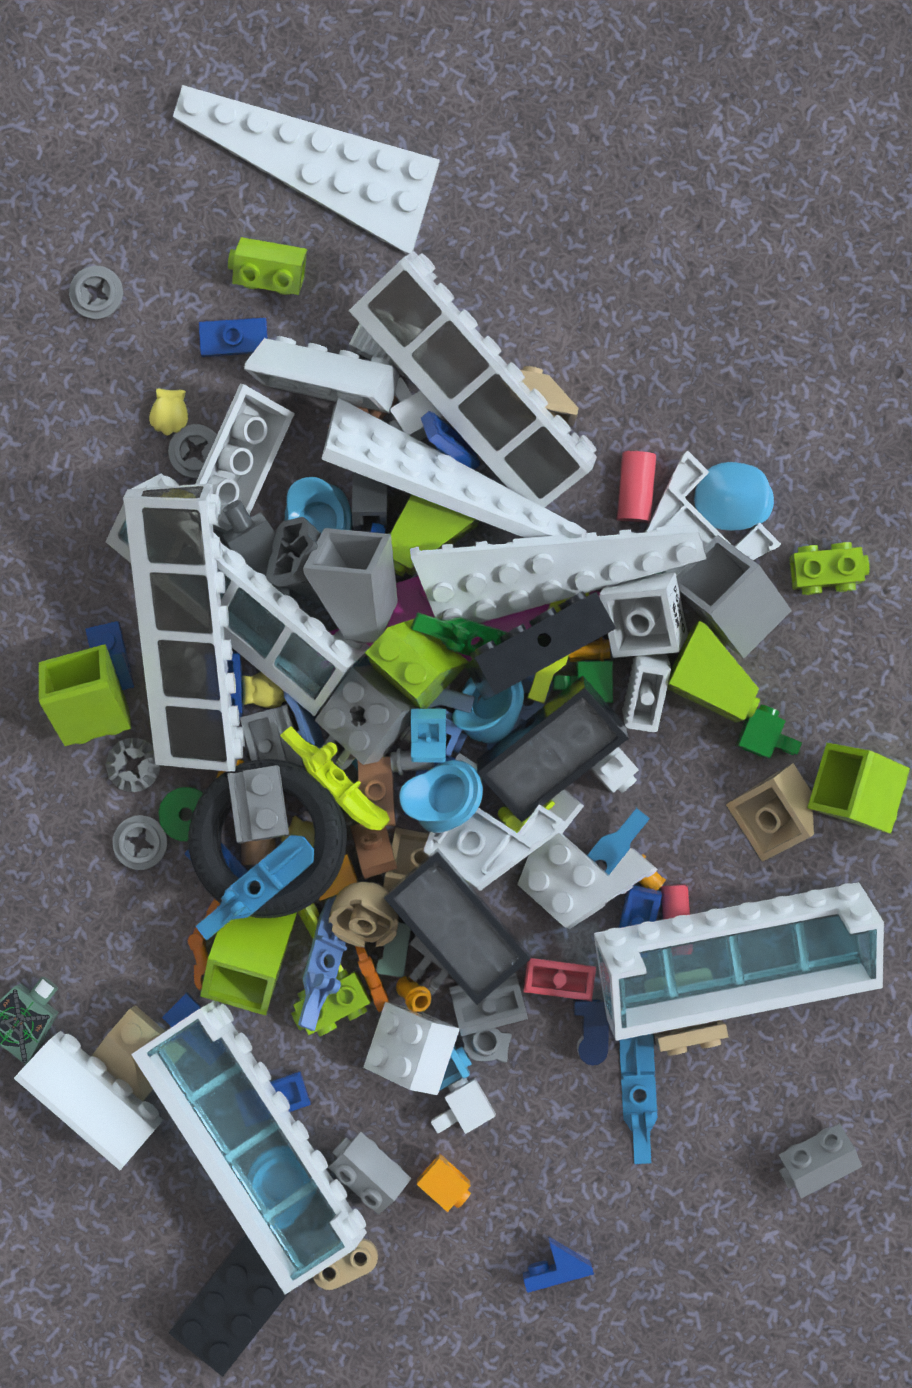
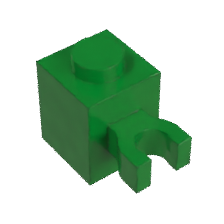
M612 661L577 662L576 676L553 677V691H564L583 675L607 704L613 703Z
M761 704L759 709H756L752 718L748 717L745 720L735 746L762 758L770 759L775 748L793 756L797 755L802 742L782 735L781 731L786 720L778 717L780 713L778 710Z

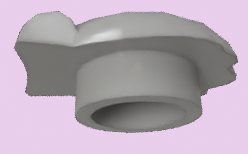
M492 1028L462 1037V1041L465 1044L464 1051L475 1061L497 1060L506 1063L512 1034L501 1033L498 1029Z

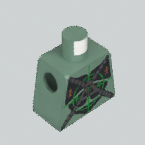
M43 976L32 990H29L23 984H18L0 999V1045L25 1065L39 1051L59 1013L47 1004L58 990V987Z

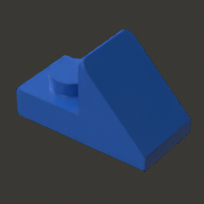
M116 621L86 628L89 648L106 644L122 690L134 688L120 622Z
M548 1237L555 1264L548 1265V1261L533 1263L528 1266L529 1271L523 1272V1280L526 1291L529 1293L594 1275L590 1260Z

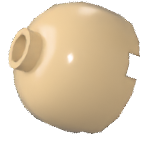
M373 882L353 883L343 888L334 899L329 914V923L331 922L333 925L332 932L342 941L358 947H365V942H376V947L391 942L397 934L399 915L384 899V895L388 890Z

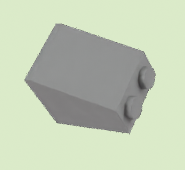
M324 528L317 541V550L311 552L303 567L304 575L345 640H355L364 643L375 642L385 631L398 603L391 534Z
M717 535L704 548L706 559L688 564L676 576L679 593L728 647L742 658H745L792 610L760 565Z

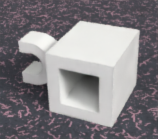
M399 378L395 391L399 404L390 408L393 420L389 422V425L420 441L427 437L421 417L428 411H431L441 419L443 418L437 408L421 391L412 395L403 379Z
M619 747L590 769L611 793H614L617 789L621 793L625 792L637 781L633 775L639 771Z
M462 1077L448 1086L450 1093L446 1094L444 1098L450 1109L433 1118L431 1123L438 1134L454 1123L459 1122L466 1134L495 1117L496 1113L476 1078L468 1081L467 1078L463 1079Z

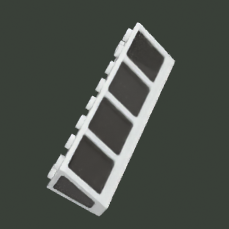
M413 251L403 257L349 312L507 488L545 508L593 469L597 458L594 454L596 451L595 446L585 435L579 437L575 432L569 435L571 428L566 421L559 415L553 417L545 408L548 402L535 388L532 391L529 390L522 382L525 377L518 367L512 362L507 365L498 355L501 349L489 336L483 338L475 329L478 326L476 320L465 309L460 312L451 302L454 299L452 293L442 283L436 285L433 282L437 278L432 272L435 270L433 263L423 253L418 256Z
M212 483L127 489L123 500L155 765L226 772L235 771L237 759L243 758L245 736L243 726H239L238 705L232 706L231 694L236 693L234 672L228 673L227 660H232L231 639H225L224 627L229 626L227 605L221 606L220 593H225L224 572L217 571L216 559H221L222 557L220 537H214L213 524H218V515L221 514L219 494H213Z

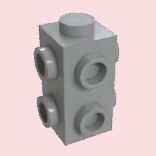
M840 1123L831 1128L821 1130L816 1136L800 1144H794L785 1152L779 1154L784 1167L779 1170V1173L787 1188L795 1187L800 1198L862 1167L856 1149Z
M362 1132L351 1141L345 1137L332 1152L336 1158L328 1167L340 1182L347 1185L362 1199L367 1207L372 1208L378 1215L397 1199L412 1179L402 1170L400 1165L393 1162L377 1147L373 1140L367 1138Z

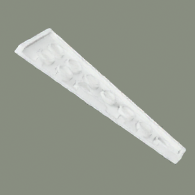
M182 85L173 114L175 121L220 145L235 156L244 159L259 170L275 177L290 188L321 206L330 209L352 224L373 234L381 241L402 251L404 254L408 255L413 252L440 163L439 159Z
M337 399L328 429L322 460L524 538L563 535L564 539L586 537L585 533L587 530L581 528L576 523L570 522L541 507L535 502L456 461L451 456L439 452L342 399Z
M697 524L656 527V530L645 533L619 530V535L597 536L596 532L585 533L586 537L564 539L563 535L519 538L513 539V542L496 545L487 544V541L476 542V546L453 548L452 544L442 545V549L419 551V547L410 549L412 562L435 618L445 621L462 617L478 623L567 599L582 591L588 593L706 559Z

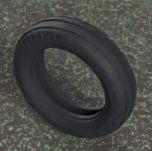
M253 760L237 765L235 771L224 772L204 791L195 806L190 821L188 847L192 866L203 887L221 904V898L225 890L239 879L228 867L221 848L222 828L228 814L232 810L228 773H238L245 770L278 765L280 767L283 792L296 797L306 807L314 825V862L249 917L278 918L291 915L310 906L332 885L345 857L347 830L341 806L329 790L311 776L305 767L285 760ZM253 885L249 887L250 893L253 895L259 893L261 887Z

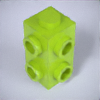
M241 237L236 250L231 249L228 258V269L233 270L232 284L243 285L248 289L260 288L276 291L282 295H299L305 276L307 249Z
M852 542L831 544L832 550L818 551V545L802 546L797 548L798 553H793L789 556L792 589H801L802 595L821 594L822 587L835 586L836 592L856 590V584L864 582L865 576L869 575L868 556L863 555L862 547L852 548Z
M345 968L337 973L336 979L341 982L340 989L337 993L327 996L320 1010L315 1031H310L298 1025L306 997L305 989L297 994L300 1000L293 1004L295 1011L291 1012V1015L300 1031L306 1029L308 1035L317 1032L320 1037L336 1029L337 1025L335 1022L347 1016L349 1021L368 1012L365 1006L370 1004L371 999L356 970L348 974Z

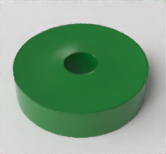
M181 787L169 792L160 804L158 815L160 825L168 836L178 841H188L191 819L184 821L180 816V812L183 808H189L193 814L195 806L203 794L202 791L192 787Z

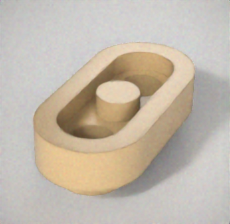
M363 1238L355 1250L328 1266L335 1270L336 1275L334 1277L327 1278L322 1270L313 1276L315 1283L325 1290H333L368 1274L377 1264L378 1251L376 1246L370 1240ZM362 1252L367 1256V1260L364 1263H358L355 1261L354 1255Z

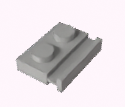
M289 705L240 717L251 761L279 759L305 767L302 758L280 736L290 726L296 731Z
M275 765L238 773H228L237 843L241 844L249 841L289 836L280 767Z
M516 972L478 1005L473 1002L460 985L449 988L461 1036L528 1019Z

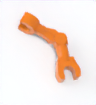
M214 899L205 918L220 905L217 900ZM195 928L193 934L188 938V945L193 951L196 960L194 965V984L198 990H201L203 985L202 977L205 974L209 956L205 947V938Z
M355 946L359 961H357L359 968L366 980L379 1013L383 1010L385 1002H389L387 992L381 983L371 956L368 957L365 947Z

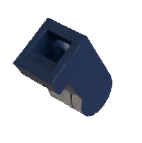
M573 999V1014L582 1016V1036L577 1043L578 1055L588 1065H599L606 1059L608 1054L609 1023L607 1021L604 1000L587 1001Z

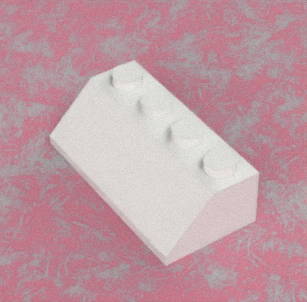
M277 336L276 341L264 338L245 363L244 369L262 385L335 402L339 398L357 407L389 414L400 376L394 367L391 366L392 363L386 359L372 357L371 361L359 359L360 356L346 350H340L339 354L327 352L328 348L314 343H308L307 347L296 345V341L282 336Z
M240 384L195 483H212L213 494H219L221 514L218 515V524H213V528L224 533L232 529L223 512L224 507L231 502L241 500L250 515L295 414L244 384ZM202 491L191 492L189 498H200ZM186 509L192 518L201 522L198 510Z
M59 1031L36 1053L14 1079L116 1168L121 1170L162 1123L163 1119L152 1104L146 1101L142 1102L133 1094V1090L127 1082L114 1078L106 1071L107 1067L100 1059L94 1056L90 1057L83 1051L75 1037Z

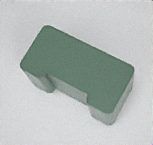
M399 921L396 936L391 942L385 944L383 957L379 958L376 971L378 974L396 977L404 975L411 931L405 922Z

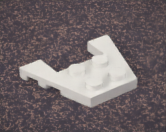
M686 451L681 456L645 532L656 530V527L697 524L703 548H705L717 535L724 540L726 539L685 498L709 473L689 451ZM757 523L734 547L750 559L755 560L765 553L778 548L781 543L761 523ZM687 565L676 567L662 572H675L677 576Z
M460 753L457 755L455 760L466 762L477 771L476 763ZM538 805L521 830L516 833L478 808L475 814L462 825L442 833L430 832L424 853L429 856L438 848L471 886L481 891L563 830L566 823L557 815Z
M564 789L551 799L555 805L549 811L563 819L566 826L529 854L517 885L565 928L571 929L606 906L605 903L620 893H626L633 888L634 884L645 877H650L658 869L636 850L630 848L610 875L607 874L563 835L565 829L584 807L583 804Z

